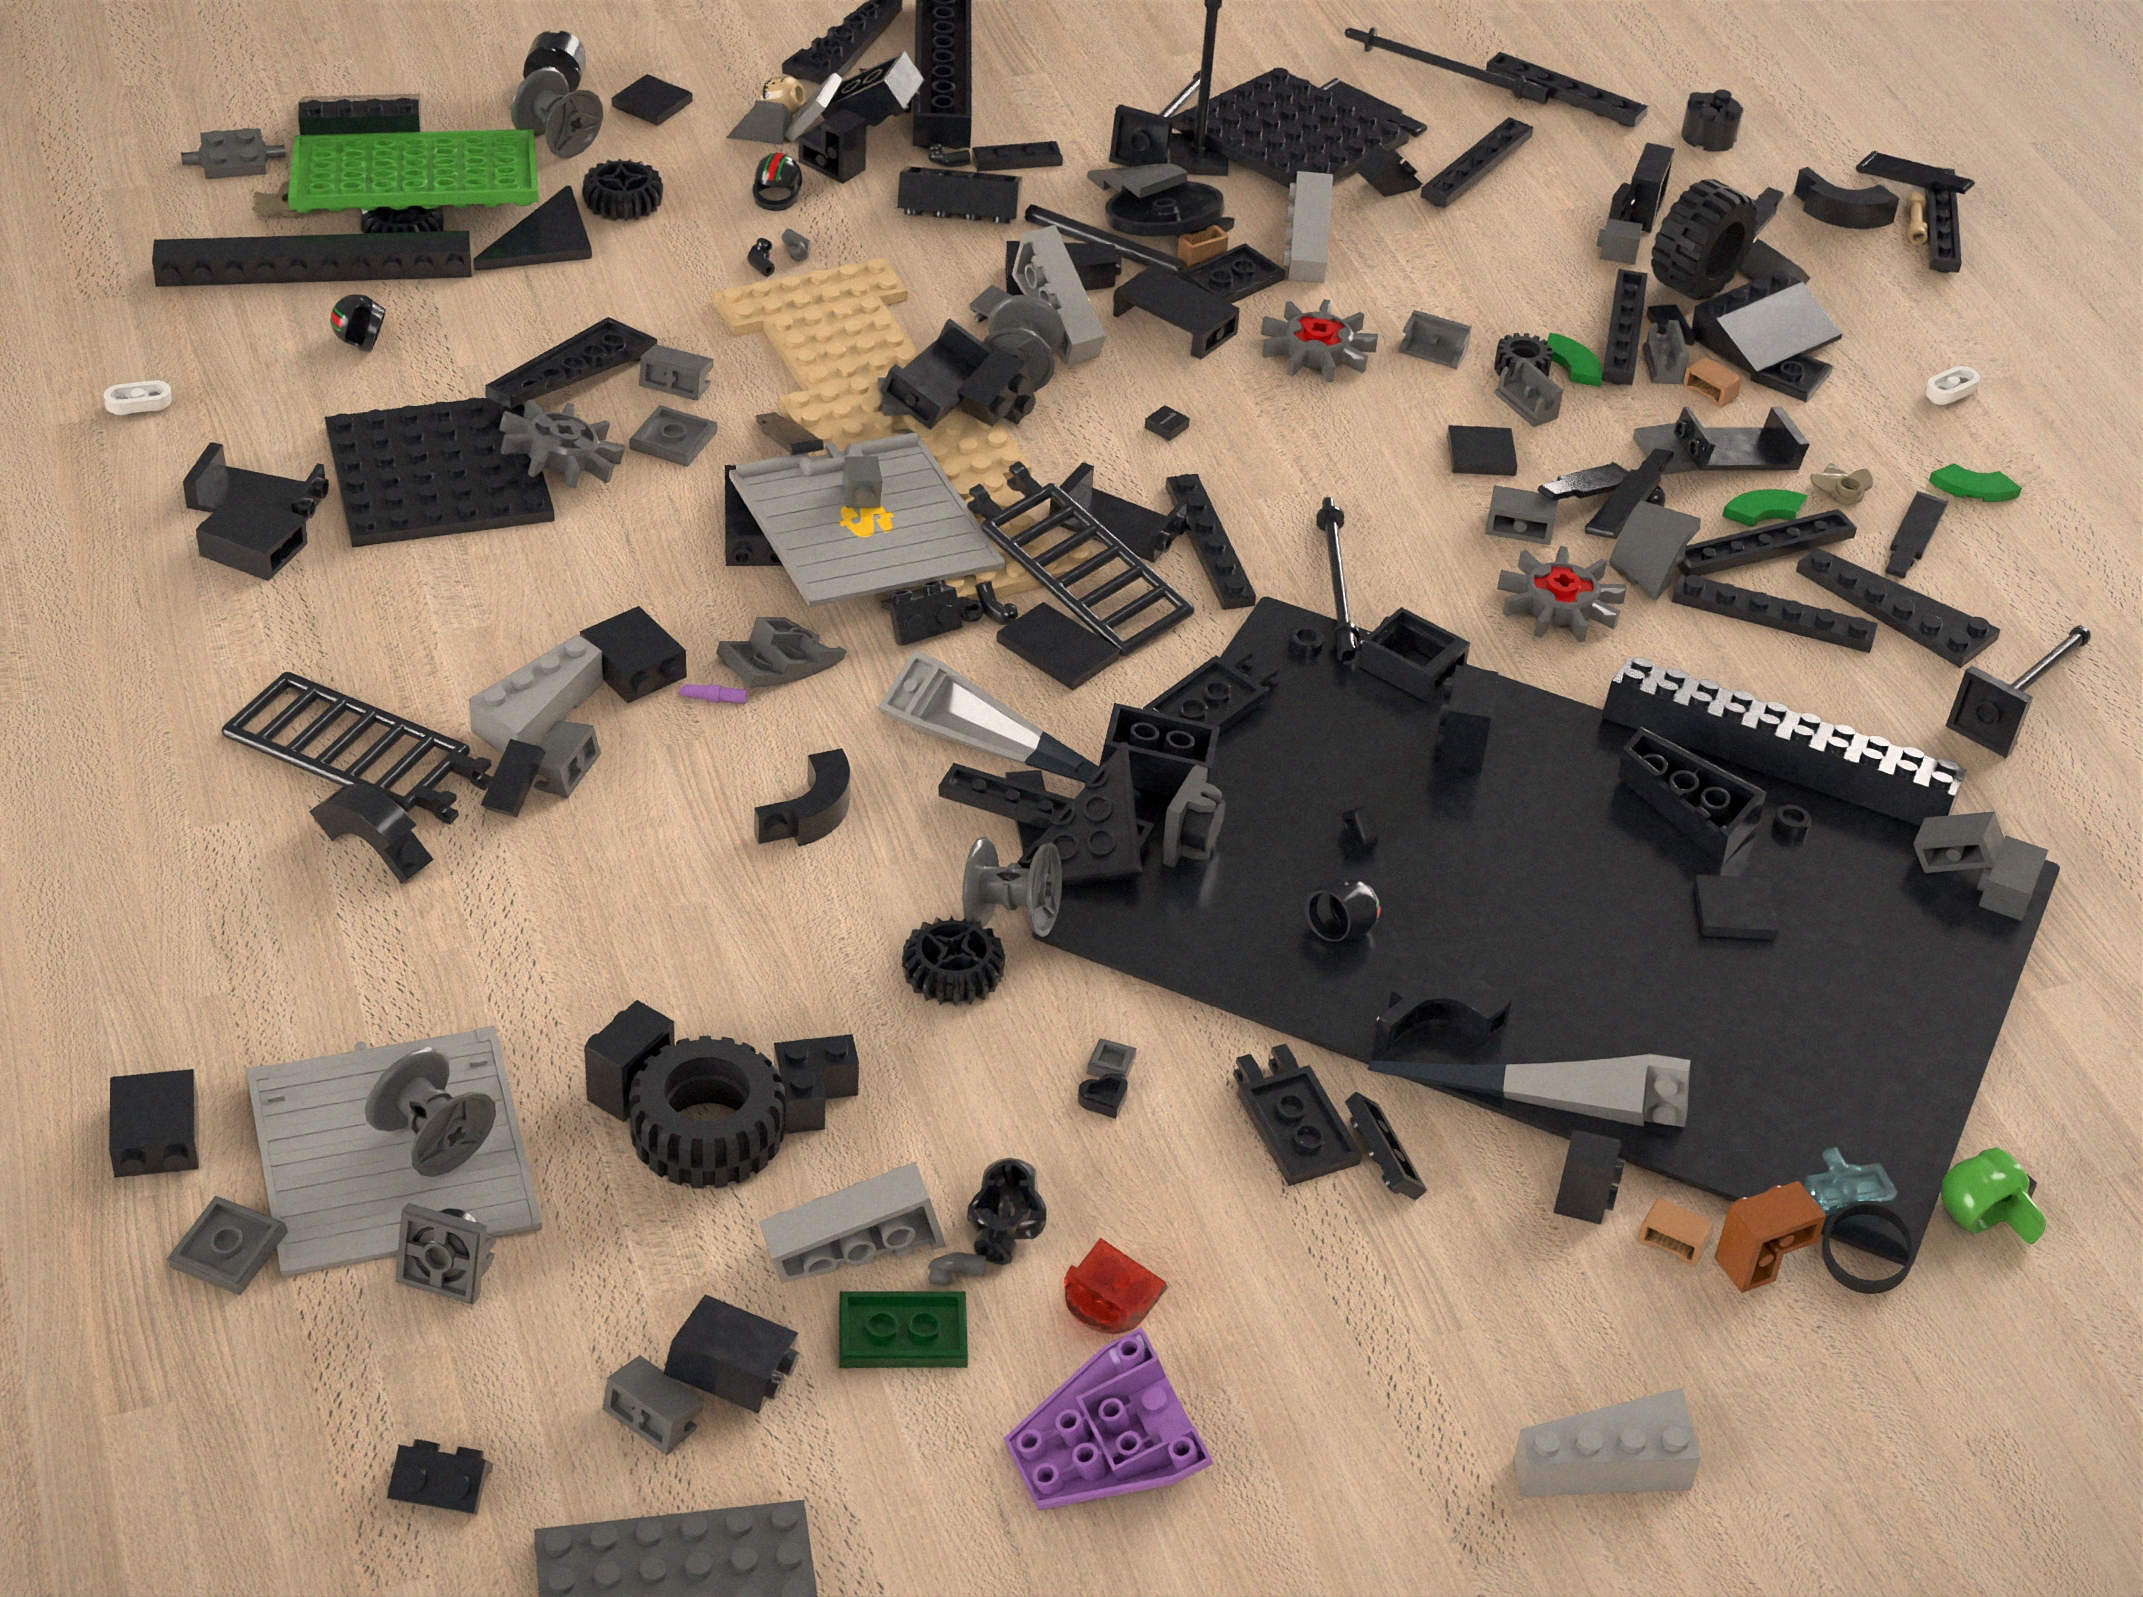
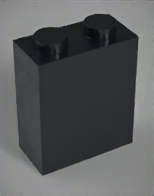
M237 492L225 503H222L213 514L196 528L200 556L267 581L276 575L308 544L304 516Z
M640 606L580 631L582 638L602 651L603 680L627 703L687 677L686 650Z
M194 1069L110 1077L109 1152L115 1178L199 1169V1108Z
M705 1294L672 1339L663 1374L759 1414L768 1398L771 1400L777 1398L784 1382L783 1375L791 1376L797 1365L800 1352L794 1349L799 1333Z

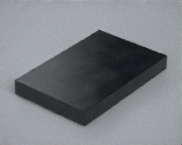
M1244 243L1179 272L1178 278L1232 304L1285 280L1286 270Z
M1042 602L999 630L996 636L998 643L1071 690H1074L1119 659L1120 650L1045 602Z

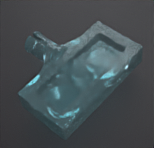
M1830 1147L1822 1154L1830 1170L1826 1173L1807 1176L1804 1184L1805 1190L1826 1216L1834 1215L1842 1207L1858 1201H1877L1891 1204L1894 1203L1897 1195L1896 1189L1880 1163L1864 1166L1845 1164L1836 1147H1833L1832 1150Z

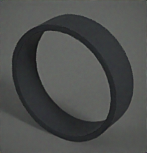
M1877 1201L1853 1202L1839 1209L1828 1222L1822 1242L1823 1260L1830 1274L1848 1289L1866 1294L1882 1293L1898 1286L1910 1272L1916 1254V1238L1910 1223L1899 1211ZM1869 1214L1884 1218L1895 1225L1904 1236L1909 1251L1908 1262L1901 1271L1886 1279L1864 1280L1857 1278L1841 1268L1831 1253L1829 1235L1834 1227L1842 1220L1854 1215Z

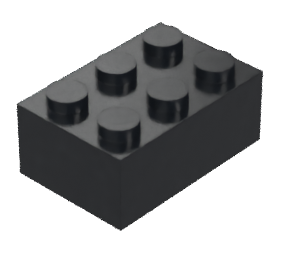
M904 51L841 81L821 115L826 120L842 109H846L867 119V126L875 127L892 114L894 117H897L908 109V102L918 94L917 89L924 79Z
M1114 703L1099 768L1112 757L1121 742H1127L1132 787L1141 788L1147 792H1158L1175 796L1195 765L1208 768L1206 783H1208L1220 727Z

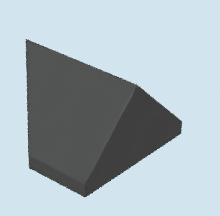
M755 100L754 107L726 138L783 145L786 139L785 132L792 122V117L786 106L782 103Z

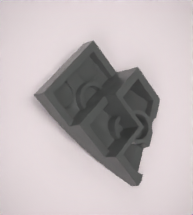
M1164 163L1088 171L1087 178L1102 190L1113 187L1118 192L1129 189L1137 197L1142 198L1187 182L1188 172L1177 165Z
M1640 500L1628 517L1618 537L1609 566L1618 573L1624 574L1627 580L1634 585L1637 583L1643 585L1648 589L1649 597L1657 600L1670 585L1672 571L1685 557L1686 545L1700 530L1701 518Z
M756 617L749 641H720L716 654L751 688L785 684L817 674L842 661L847 651L840 646L837 648L824 646L819 643V635L802 628L799 624L785 617Z

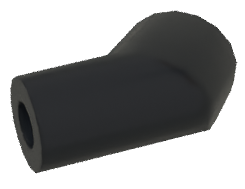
M941 143L928 146V159L932 163L947 168L970 165L971 156L968 150L944 153V147Z
M761 237L757 239L756 245L752 246L748 254V261L762 275L768 277L775 270V265L768 260L772 243Z
M991 581L975 585L979 602L983 605V613L999 625H1008L1009 621L1017 619L1018 611L1014 604L1007 603L1003 606L997 601Z
M967 597L958 598L963 621L970 623L982 618L984 609L981 602Z

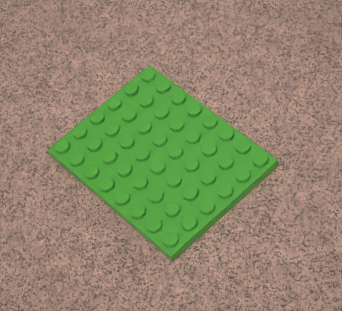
M534 129L294 136L288 203L289 209H296L298 212L308 213L321 208L340 212L346 210V208L359 207L360 210L371 211L378 207L388 206L395 210H403L409 206L434 209L440 205L466 208L471 204L497 207L502 203L528 206L532 202H539Z

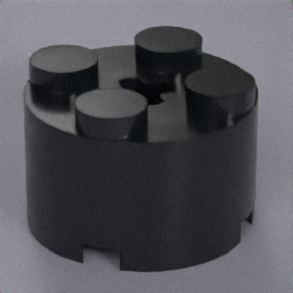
M542 32L533 40L524 63V79L532 72L543 67L555 68L563 73L568 83L569 93L575 91L580 84L586 67L584 46L575 36L568 32Z
M1723 89L1716 90L1715 93H1691L1682 125L1681 136L1683 140L1695 147L1696 143L1704 145V150L1710 152H1721L1731 149L1738 138L1743 116L1742 105L1737 100L1731 98V92Z

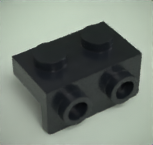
M941 580L925 582L922 584V589L912 592L909 589L895 591L891 593V598L881 601L882 608L890 611L896 644L901 646L963 627L956 588L943 584Z
M414 1439L413 1446L399 1444L387 1494L388 1499L478 1515L487 1472L492 1473L494 1465L482 1459L483 1451L457 1447L456 1454L439 1451L441 1444L420 1439Z

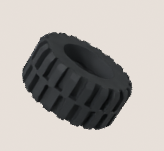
M1706 179L1694 183L1688 191H1684L1679 196L1680 199L1673 203L1667 217H1664L1661 229L1655 237V246L1652 247L1651 252L1653 256L1651 267L1656 279L1660 283L1693 300L1709 299L1715 293L1722 291L1726 283H1730L1734 278L1735 272L1741 268L1742 261L1751 249L1750 244L1755 238V227L1758 225L1756 217L1758 212L1753 200L1749 196L1715 179Z
M711 1035L700 1036L699 1040L690 1041L689 1037L678 1040L673 1047L666 1045L656 1052L655 1058L650 1056L640 1066V1070L634 1075L631 1082L629 1107L632 1145L636 1148L640 1160L646 1165L649 1164L651 1171L661 1178L667 1175L668 1181L680 1186H682L683 1182L689 1183L695 1189H704V1185H715V1189L727 1187L728 1182L736 1181L738 1184L749 1179L751 1172L757 1174L768 1165V1160L771 1161L780 1149V1143L783 1141L785 1132V1091L782 1085V1077L778 1069L772 1066V1062L761 1052L756 1054V1049L744 1042L739 1045L735 1043L733 1038L723 1036L721 1040L711 1039ZM703 1103L721 1104L736 1110L735 1113L716 1120H696L678 1113L687 1107Z

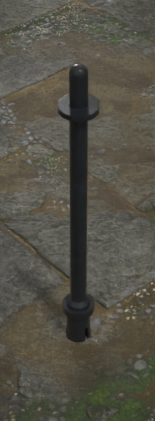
M1372 27L1368 33L1355 28H1347L1344 32L1347 38L1364 43L1366 52H1370L1373 47H1377L1511 90L1517 99L1527 98L1545 105L1550 96V87L1530 82L1527 77L1521 76L1514 80L1377 36L1378 31L1375 27Z
M1326 497L1322 500V508L1316 514V524L1320 530L1326 533L1338 624L1332 631V638L1337 646L1338 660H1342L1343 664L1350 665L1357 662L1360 657L1357 644L1360 633L1358 627L1351 623L1339 538V529L1345 523V516L1341 508L1335 506L1333 498Z

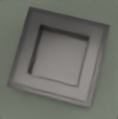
M1099 1038L1088 1063L1087 1074L1101 1078L1105 1074L1115 1073L1127 1079L1136 1058L1137 1048Z

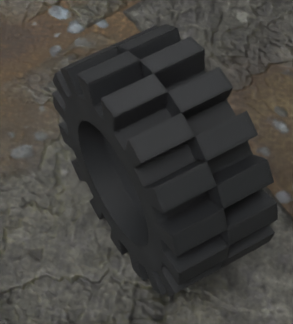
M1514 333L1513 337L1508 334L1504 339L1501 338L1497 345L1494 370H1497L1496 373L1500 376L1504 367H1507L1511 371L1509 376L1511 377L1515 372L1517 360L1525 358L1548 377L1553 356L1551 345H1547L1548 342L1545 339L1539 341L1540 337L1534 335L1533 338L1529 337L1530 333H1524V336Z

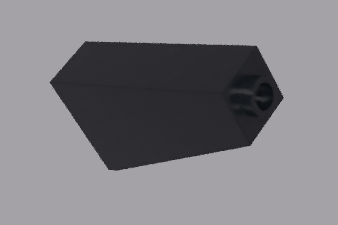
M1006 241V293L1012 296L1024 295L1012 276L1020 241ZM1064 243L1085 291L1115 286V275H1121L1122 258L1121 256H1116L1115 244Z

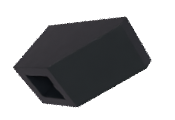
M1379 143L1355 168L1384 197L1418 189L1422 186V183L1415 177L1418 171L1406 160L1401 164L1400 162L1403 160V157L1392 147L1385 150Z

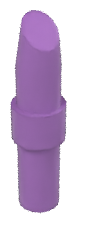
M686 684L679 690L678 694L694 699H704L707 702L719 703L723 701L746 704L748 691L745 689L725 688L721 685Z

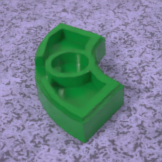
M1549 332L1547 345L1552 347V361L1566 369L1569 373L1570 381L1600 387L1603 372L1597 357L1579 342Z
M1955 463L1931 472L1929 482L1949 494L1964 498V494L1972 498L1983 497V502L2011 500L2019 497L2022 489L2000 471L1978 473L1964 469Z
M1780 489L1750 491L1728 502L1724 507L1722 516L1753 527L1759 521L1772 518L1790 521L1796 519L1806 503L1807 495Z

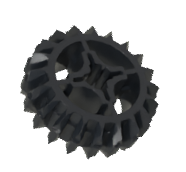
M619 158L618 161L612 162L607 160L606 164L597 163L596 167L589 168L588 173L584 175L582 196L584 197L587 209L593 210L595 215L601 214L603 219L611 217L614 221L617 219L627 221L630 218L639 220V216L647 217L650 212L657 211V206L661 205L663 183L661 177H659V172L653 170L652 165H644L643 161L632 162L631 159L622 161Z
M388 206L378 207L371 211L362 210L361 232L367 234L443 231L444 216L440 207L425 209L421 206H409L403 210H395Z
M951 915L947 921H942L936 917L933 924L922 922L920 929L912 930L909 939H906L903 946L901 965L906 983L912 984L914 993H923L926 1001L936 998L939 1005H942L945 1001H951L956 1007L959 1001H965L971 1005L975 997L985 1000L988 992H995L998 982H1001V978L1004 975L1005 954L1001 939L995 937L993 928L983 929L981 921L971 924L965 918L962 921L954 920Z

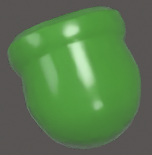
M1997 1147L1986 1149L1977 1156L1957 1163L1945 1174L1942 1180L1941 1199L1945 1208L1954 1221L1971 1233H1980L2001 1221H2005L2027 1244L2031 1245L2042 1236L2046 1228L2044 1215L2028 1194L2030 1180L2025 1170L2009 1153Z

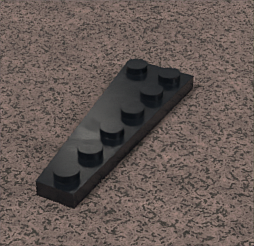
M868 0L858 7L856 11L844 17L842 25L832 26L827 30V35L824 38L817 37L814 39L809 49H800L782 63V73L793 76L796 79L816 82L819 85H822L832 73L842 77L902 11L903 0Z
M607 317L485 385V397L498 402L501 406L513 408L527 402V400L538 398L631 360H641V356L654 344H657V339Z
M1816 548L1798 561L1796 572L1959 668L1963 667L1998 640L2001 629L1989 624L1985 618L1970 616L1820 548Z

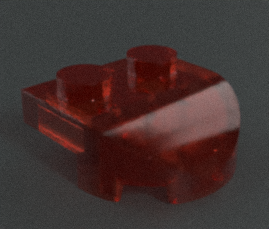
M1101 1237L1077 1268L1073 1265L1070 1266L1064 1278L1066 1306L1072 1316L1084 1326L1107 1334L1125 1333L1136 1328L1168 1288L1164 1280Z

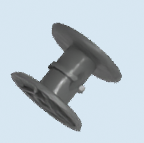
M543 67L532 72L521 82L513 97L511 120L517 130L534 129V135L545 132L546 143L552 153L560 158H572L585 151L598 135L603 121V105L599 96L590 90H576L569 93L568 83L563 73L555 68Z
M1022 294L1006 297L997 303L989 314L988 330L990 335L985 337L983 343L992 350L998 348L1025 362L1033 391L1036 392L1046 386L1054 374L1055 359L1053 353L1057 351L1064 340L1065 327L1060 314L1051 304L1044 300Z
M986 837L978 838L970 849L963 877L962 901L966 921L971 924L981 921L984 928L993 916L996 904L1004 905L1007 910L1012 911L1021 906L1027 909V918L1032 931L1040 937L1048 935L1054 926L1062 893L1061 858L1057 847L1052 842L1040 846L1033 857L1030 869H1023L1018 863H1011L1008 867H1000L994 844ZM1009 873L1020 874L1021 877L1012 881L1007 875Z
M430 1047L408 1053L395 1061L379 1077L369 1093L365 1106L366 1121L375 1130L392 1132L409 1126L416 1133L411 1148L413 1168L422 1176L435 1177L457 1168L481 1147L491 1132L496 1117L495 1102L484 1093L468 1092L453 1098L445 1090L450 1076L449 1059L440 1049Z

